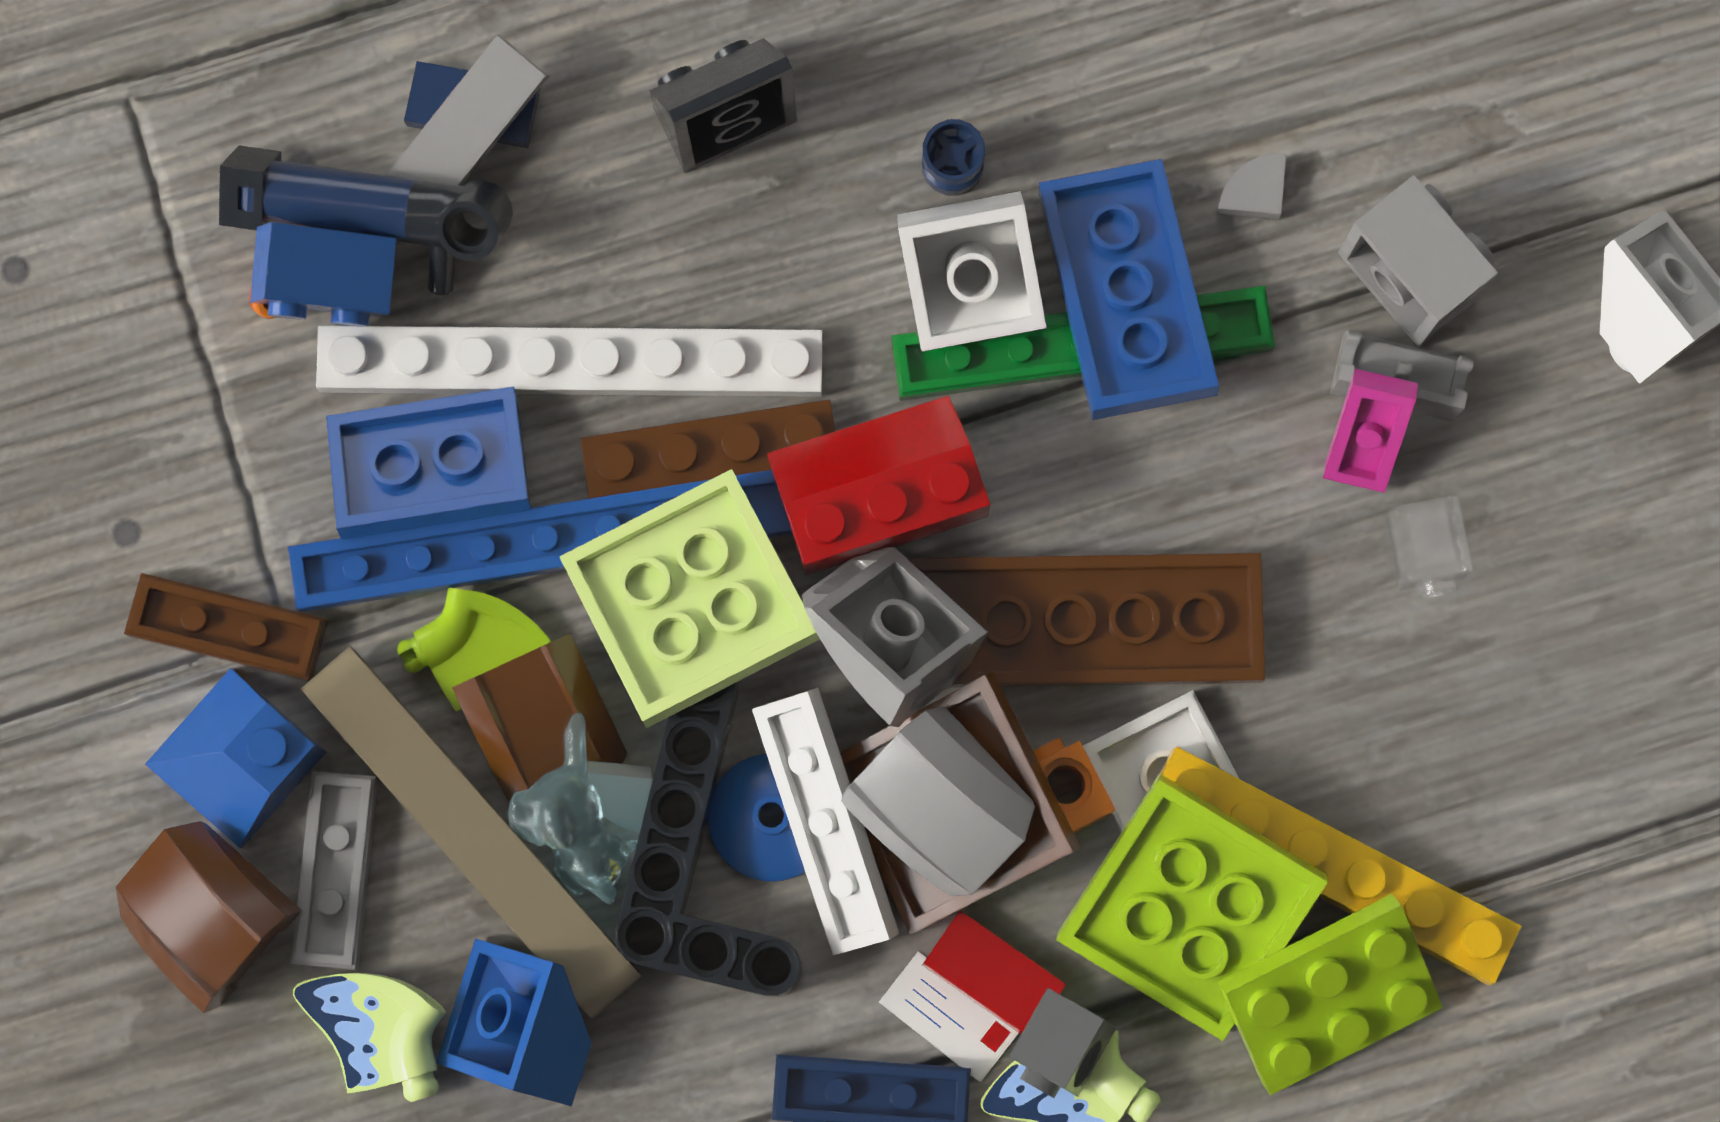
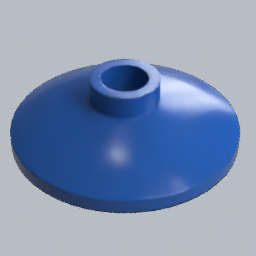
M767 754L752 756L737 763L725 773L715 787L708 814L710 835L718 853L734 870L749 878L760 881H784L805 873ZM767 804H776L784 811L783 821L777 827H765L759 820L760 810Z

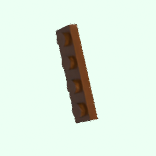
M831 400L581 437L580 442L588 497L590 499L710 480L731 469L735 475L771 470L766 453L835 432Z

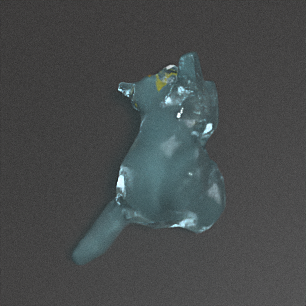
M575 713L571 716L564 733L565 761L563 766L544 774L531 788L514 793L508 808L509 826L523 840L532 842L537 846L547 845L552 848L554 854V873L569 891L580 896L587 889L603 902L611 904L617 895L614 885L619 880L621 870L626 865L629 854L636 849L637 840L622 841L617 835L610 836L605 829L600 798L592 782L586 776L585 718L582 713Z

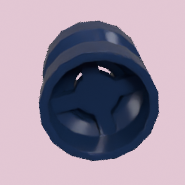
M947 119L937 123L927 132L923 142L922 173L927 184L941 194L959 196L971 191L979 183L985 160V142L981 133L971 123L960 119ZM946 166L949 168H956V170H950L946 168Z

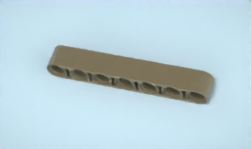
M351 646L346 648L301 688L317 709L530 951L538 958L564 966L577 1004L592 1019L596 1018L642 976L633 963L628 961L619 952L617 945Z

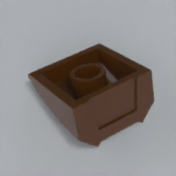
M572 632L452 687L511 808L543 816L590 794L588 789L587 761L623 764L628 754Z
M202 821L164 829L116 886L120 917L129 932L168 979L203 1013L220 1007L237 988L235 984L276 935L286 930L302 911L218 833Z

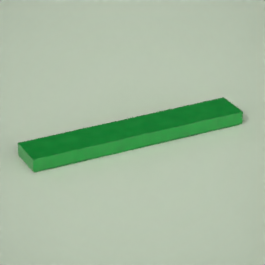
M1266 286L1196 295L1212 359L1271 352L1274 350L1275 343ZM1067 312L1044 315L1047 327L1044 329L921 351L918 332L891 335L899 400L904 401L1082 377Z

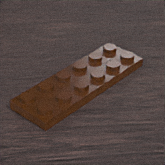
M1261 553L907 558L988 632L972 663L950 688L963 687L977 678L990 673L995 674L1001 687L1263 683L1265 681Z

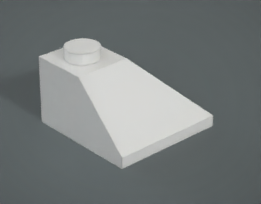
M1665 209L1615 238L1605 246L1600 335L1608 343L1614 361L1623 370L1630 372L1640 384L1720 325V278Z

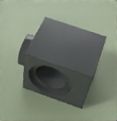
M1047 988L1009 1057L1026 1067L1020 1079L1043 1093L1055 1098L1061 1087L1078 1097L1116 1028L1099 1016Z

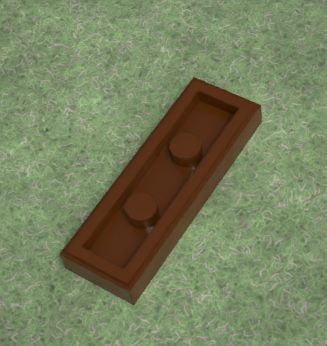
M141 573L124 634L128 637L309 682L314 676L329 621L325 618Z

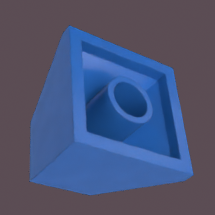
M230 668L145 765L234 844L242 848L327 751L234 669Z
M475 938L436 1063L516 1092L572 1107L578 1085L584 1074L591 1040L564 966Z

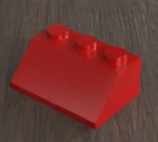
M949 395L766 453L805 575L844 564L853 557L886 547H897L989 516L990 502L970 442Z

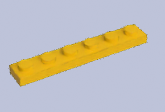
M1177 746L1172 749L1160 774L1327 874L1328 883L1319 895V898L1353 914L1392 894L1402 905L1421 951L1486 985L1495 984L1522 927L1521 925Z

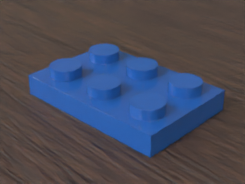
M514 386L326 416L336 529L341 540L531 510L519 404Z

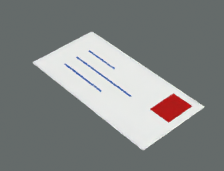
M918 951L879 1003L960 1067L971 1068V1076L981 1083L1018 1035V1032L922 966L926 957Z

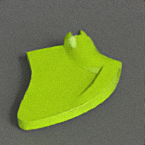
M448 588L442 613L435 620L413 632L415 637L401 641L397 646V652L401 656L407 672L417 673L424 667L429 666L445 696L457 712L462 708L452 687L551 642V640L534 621L506 601L482 592Z

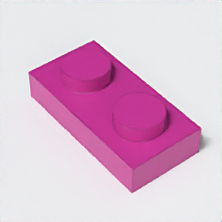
M1354 369L1325 460L1323 479L1385 493L1416 402L1418 383Z

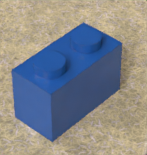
M275 222L258 226L250 303L269 305L268 316L306 320L308 309L331 312L330 323L368 327L369 317L390 314L396 238Z

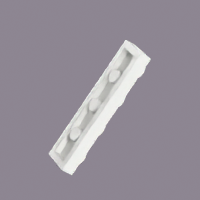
M819 688L752 709L832 954L844 953L887 941L897 936L899 931L864 825L841 802L844 792L850 783Z

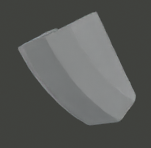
M886 547L851 558L802 594L804 609L814 630L832 659L864 700L893 727L899 728L905 720L945 689L948 690L972 663L988 633L895 547Z
M945 706L924 711L899 730L895 738L847 786L841 799L844 806L888 849L928 882L949 896L973 895L1025 841L1035 808L1032 799Z

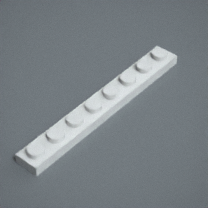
M318 326L316 388L320 393L468 394L514 386L516 394L822 397L823 334L822 330Z

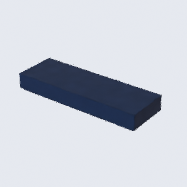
M776 1054L772 1120L791 1122H968L971 1068Z

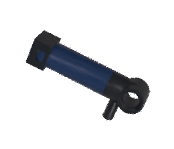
M241 145L220 165L219 225L257 231L258 226L275 222L396 238V241L428 245L430 246L428 290L435 295H448L453 291L454 258L457 257L468 261L479 260L489 255L510 226L513 216L512 203L506 192L495 183L486 180H472L462 186L344 170L281 161V151ZM463 211H472L480 215L487 224V229L472 227L464 218Z

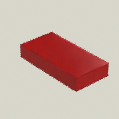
M962 911L956 914L922 964V966L1019 1034H1022L1047 988L1060 994L1066 986L1064 982Z

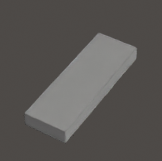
M497 35L386 175L462 186L547 80L549 75L502 36Z
M312 771L297 906L302 911L298 914L295 921L291 964L359 970L379 778L376 776Z

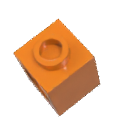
M1057 738L1033 750L1046 778L1052 772L1064 769L1075 773L1081 781L1082 793L1080 798L1070 804L1059 803L1073 833L1108 817L1116 810L1080 740L1065 747L1061 738Z

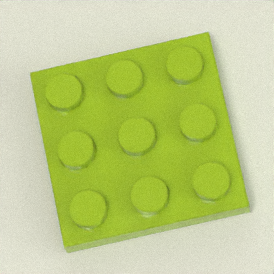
M1159 773L1057 932L1056 940L1216 1038L1224 1041L1235 1022L1217 982L1284 949L1327 885L1328 876Z

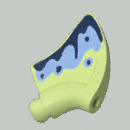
M361 972L317 977L300 982L294 987L293 996L297 1003L333 1045L341 1063L347 1093L367 1091L402 1081L404 1097L410 1102L437 1094L439 1085L434 1078L433 1071L438 1069L432 1047V1035L446 1011L430 995L402 980L385 975Z
M1115 1030L1078 1097L1061 1087L1055 1098L1050 1097L1021 1080L1020 1077L1026 1067L1014 1061L985 1092L981 1099V1108L989 1115L1023 1122H1120L1126 1113L1135 1122H1148L1154 1110L1161 1103V1099L1157 1092L1145 1087L1147 1081L1129 1068L1121 1059L1119 1031Z

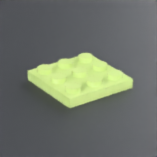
M732 469L560 556L646 728L820 640L804 609L802 600Z

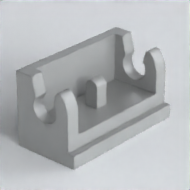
M1348 329V331L1343 333L1330 393L1346 397L1354 369L1418 383L1417 398L1412 413L1453 422L1465 409L1468 392L1464 391L1468 373L1473 368L1474 359L1465 356H1451L1361 335V332Z

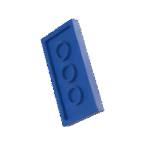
M1162 159L1039 182V198L1092 420L1218 396L1219 383Z

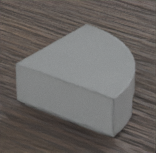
M1276 153L1260 156L1240 167L1229 179L1222 192L1217 214L1279 220L1282 213L1286 154Z
M587 761L588 789L596 808L612 823L627 830L640 832L653 780L652 767Z

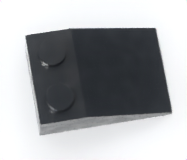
M764 38L752 44H749L747 40L733 42L720 49L714 55L715 61L695 70H692L691 66L674 69L658 80V87L649 90L653 108L684 173L797 122L792 66L787 56Z

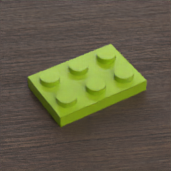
M1392 894L1217 982L1260 1081L1270 1096L1443 1008L1403 907Z

